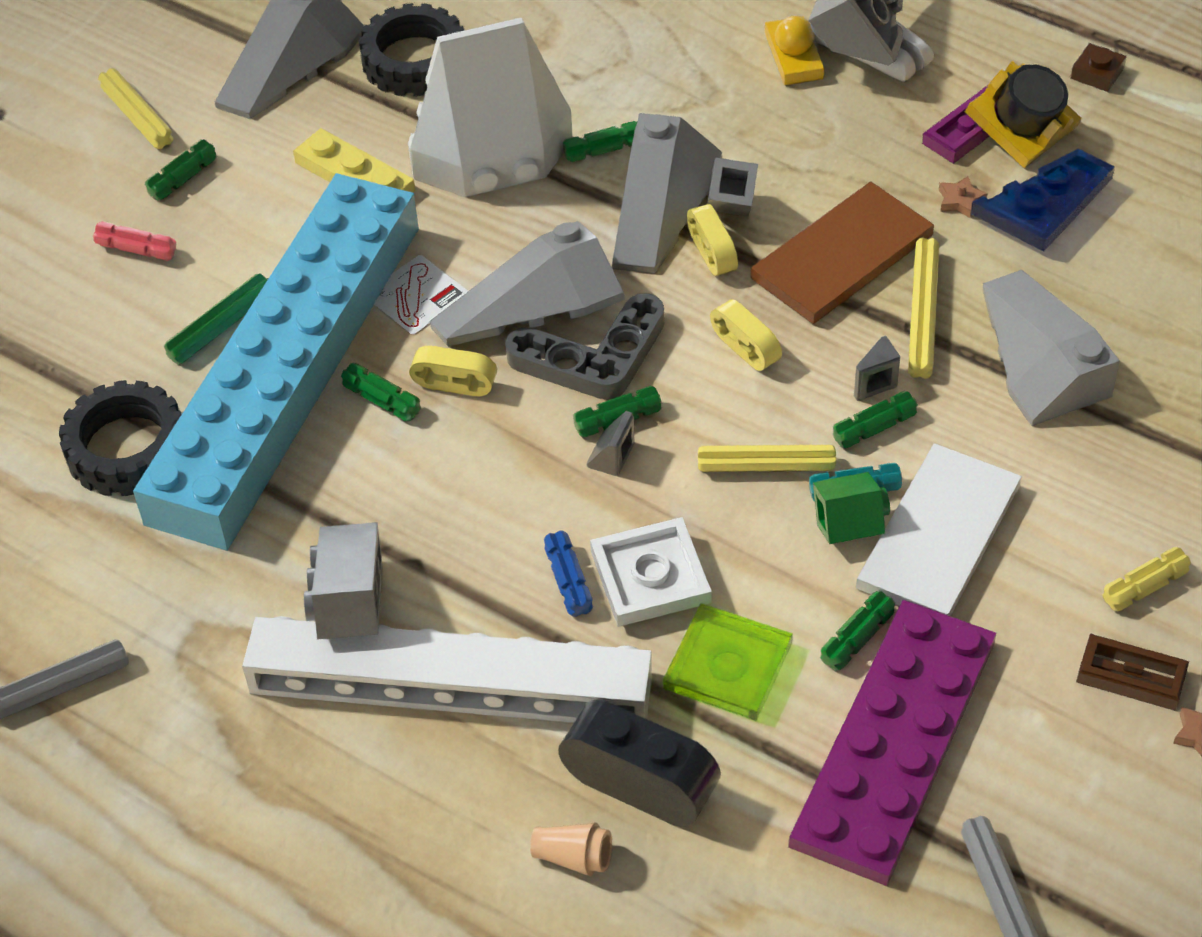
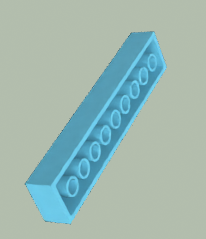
M338 173L334 175L134 488L133 493L144 526L228 551L374 306L378 296L418 232L419 226L414 193Z

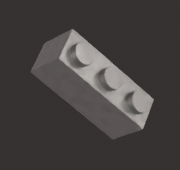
M378 522L320 527L318 545L310 546L311 568H307L308 591H304L306 621H315L317 640L378 635L383 568Z

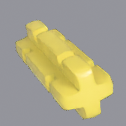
M1179 547L1167 550L1160 554L1161 560L1158 557L1153 558L1125 574L1126 580L1118 578L1105 585L1102 595L1104 601L1109 604L1113 611H1121L1133 604L1132 599L1136 601L1141 600L1169 584L1168 578L1176 580L1188 573L1191 564L1189 556L1185 555Z

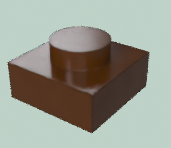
M1089 43L1072 66L1070 79L1108 92L1124 70L1127 56Z

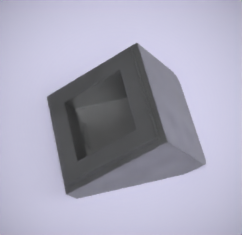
M887 336L881 337L856 366L854 397L857 401L896 388L898 385L901 356Z
M625 411L604 430L587 461L588 468L617 476L618 473L620 474L635 443L634 417L631 412Z

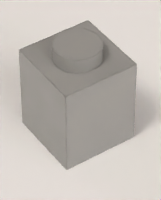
M715 157L707 204L712 205L716 212L749 216L753 203L758 164Z

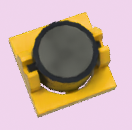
M1014 61L1008 65L1005 71L1001 69L989 83L985 92L969 103L965 110V113L1023 168L1027 167L1074 130L1082 120L1067 105L1069 93L1065 82L1057 73L1037 64L1025 65L1022 63L1018 66ZM995 102L997 103L996 108L998 111L999 118L1002 120L1003 124H1001V122L998 120L994 108ZM1015 132L1017 134L1024 135L1027 137H1033L1034 139L1023 138L1013 133Z

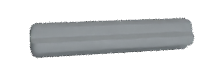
M116 639L0 687V719L126 667L129 662L122 643Z
M985 816L966 820L963 823L961 834L1003 936L1039 937L990 820Z

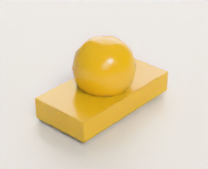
M790 16L783 20L765 22V35L784 85L824 79V67L814 44V32L811 24L804 16Z

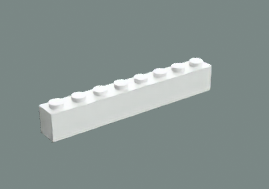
M285 616L274 618L255 617L242 665L249 693L255 695L571 723L575 722L584 706L593 700H605L647 719L652 682L651 650H641L633 646H594L579 641L558 643L539 641L531 637L511 639L490 637L482 633L464 635L441 633L434 629H421L419 631L394 629L385 625H379L378 635L317 640L315 622L294 620Z

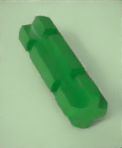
M637 121L621 124V128L613 126L586 133L584 138L575 136L565 139L563 141V150L567 160L575 162L586 159V155L594 157L623 149V145L631 147Z
M205 139L196 142L189 148L191 150L190 153L188 150L184 151L161 169L162 174L156 172L146 180L145 186L148 194L157 201L166 198L173 192L172 187L174 189L179 188L202 170L200 168L201 165L205 168L216 159L217 155L214 151V146Z
M350 363L347 369L343 370L341 374L343 379L342 385L355 393L361 391L360 396L389 412L394 409L393 414L404 421H412L415 415L419 414L421 410L419 397L406 390L400 393L401 387L373 372L367 374L369 370L357 363Z
M648 386L637 390L636 396L628 393L596 405V410L588 407L576 411L573 414L575 428L581 437H588L599 433L598 428L603 427L604 430L608 428L625 411L631 412L634 420L639 419L638 414L643 413V416H648L659 412L662 406L658 391L654 386Z
M902 391L890 397V403L888 400H883L854 414V420L848 417L835 423L832 433L835 441L838 442L841 448L846 449L859 443V437L865 440L896 425V419L902 422L915 416L917 413L916 407L918 406L915 398L912 397L910 392Z
M882 591L873 592L864 602L866 607H859L836 632L838 637H831L821 648L820 659L825 665H829L834 671L842 670L852 659L850 654H857L880 629L878 624H885L894 614L895 602L891 597L886 596Z

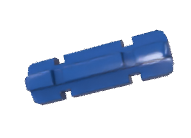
M562 530L555 534L549 533L544 538V549L548 560L552 562L551 568L560 593L565 598L564 604L567 612L573 617L588 614L593 609V599L589 588L585 585L586 580L576 553L571 548L573 545L569 534Z

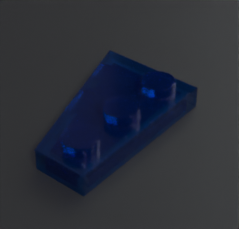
M1078 148L1038 168L1036 176L1022 183L1014 180L1003 186L1002 193L990 199L983 196L973 201L971 215L1044 252L1113 179L1115 166Z

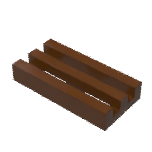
M1090 633L1076 683L1176 711L1190 661ZM1098 654L1119 661H1123L1124 664L1096 657L1094 655ZM1144 668H1148V669H1151V670H1155V671H1158V672H1162V673H1165V674H1169V675H1172V676H1175V677H1174V678H1170V677H1167V676H1163V675H1160V674H1156V673H1153V672H1149V671L1144 670Z

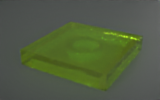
M700 603L663 678V689L757 721L791 648L793 633Z

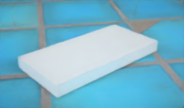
M934 443L886 526L885 534L881 535L857 577L856 589L868 594L882 591L886 596L891 597L898 606H900L902 600H906L951 616L1017 493L1022 476Z

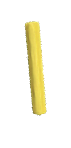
M922 237L916 242L908 373L913 378L922 377L926 379L933 372L939 242L934 238L927 240Z

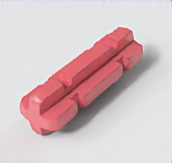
M107 222L97 223L93 235L94 242L100 246L118 248L122 251L149 257L154 256L157 259L166 261L173 259L177 247L176 240L169 236L151 234V232L125 226H115Z

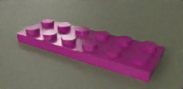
M902 600L789 836L788 848L888 886L994 647L996 632Z

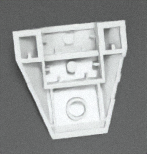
M512 19L437 37L425 80L427 90L424 101L419 102L416 112L419 119L415 133L410 134L408 141L411 171L414 180L462 197H469L546 178L564 154L563 141L573 137L571 109L523 19Z

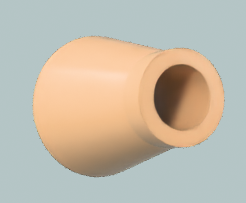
M598 823L548 828L537 826L532 833L530 852L532 858L544 859L592 876L595 871L605 872L609 866L612 855V834L609 829H601Z

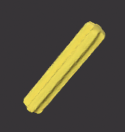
M109 68L107 72H101L98 80L101 82L100 87L153 147L162 149L165 145H171L173 142L171 129L126 79L114 68Z
M833 445L701 446L698 449V469L702 472L831 471L836 466V449Z

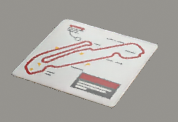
M418 255L392 273L374 305L406 331L414 335L430 324L434 317L467 293L468 290L424 256Z

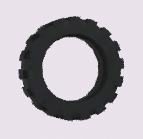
M413 3L402 4V8L395 9L394 6L387 8L381 16L379 14L374 15L370 19V25L365 24L361 30L362 37H359V48L363 72L366 73L367 79L372 85L378 84V89L386 93L389 90L394 91V95L405 96L406 93H413L414 97L423 96L427 90L425 80L432 57L416 62H401L388 58L383 52L387 47L399 40L421 37L436 41L439 36L464 31L463 25L460 26V20L455 15L450 16L448 10L442 7L438 9L432 8V4L421 3V6H413Z
M126 380L115 381L114 386L107 388L105 385L98 386L93 389L94 393L89 396L84 394L75 401L76 406L74 409L69 408L63 417L65 425H60L59 428L60 446L72 477L75 480L79 478L84 488L90 491L93 488L98 489L99 494L112 496L113 492H120L121 496L134 495V488L182 415L173 396L167 397L166 390L157 385L154 388L149 387L148 382L136 380L135 384H127ZM139 417L151 420L161 427L158 436L152 444L142 452L130 457L109 459L96 456L87 450V445L92 436L99 429L120 418Z

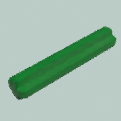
M261 273L255 274L164 344L166 355L169 359H172L176 364H182L245 316L268 278H265Z

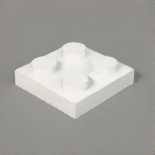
M683 517L590 540L591 553L618 627L712 603V591Z

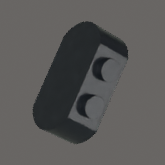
M593 700L584 706L558 748V754L563 765L582 784L673 826H689L693 824L721 778V770L717 761L699 742L605 700Z

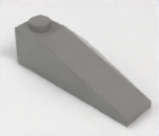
M270 0L217 96L215 107L248 119L253 118L287 95V88L300 79L304 78L309 81L317 76L318 67L329 60H333L336 63L347 56L359 41V37H362L363 23L341 0Z
M816 0L808 21L811 23L814 34L819 39H823L832 52L890 65L896 61L903 40V28L898 24L896 25V13L903 10V0Z
M639 113L631 147L612 269L656 273L678 242V234L687 223V211L698 207L705 196H709L715 157L722 158V151L681 117Z
M579 221L574 223L568 222L560 224L553 231L536 238L430 321L431 329L447 346L500 335L505 330V326L510 324L529 323L530 328L544 325L543 317L569 311L571 319L586 316L625 300V296L597 237Z
M1023 270L983 283L982 290L991 325L995 329L999 343L998 353L1000 361L1004 363L1007 375L1006 385L1008 393L1031 426L1112 397L1120 360L1094 327Z

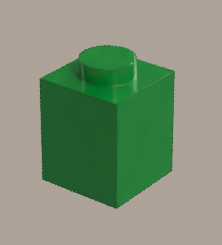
M869 472L813 482L817 526L829 544L885 534L884 516L890 515L888 493L885 487L878 486Z

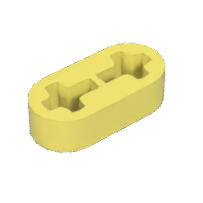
M710 204L689 209L687 211V222L691 237L714 276L735 271L738 267L736 250L715 209Z
M730 299L711 311L710 321L716 334L755 370L762 371L781 359L782 349L775 334L738 301Z
M423 346L415 352L409 374L415 383L424 388L470 396H484L491 391L498 369L492 359L483 354L437 346Z

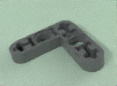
M647 293L631 297L623 306L597 349L537 329L519 328L507 336L505 342L507 362L516 371L599 399L609 400L617 398L626 391L663 329V302L655 295ZM637 317H643L640 327L637 326ZM625 340L632 341L638 345L631 351H620L614 347L618 342ZM562 358H572L578 362L575 367L570 369H561L555 365Z

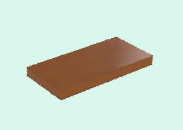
M870 181L752 266L751 279L809 322L815 324L914 250L917 240L922 237L930 238L933 235L934 224Z

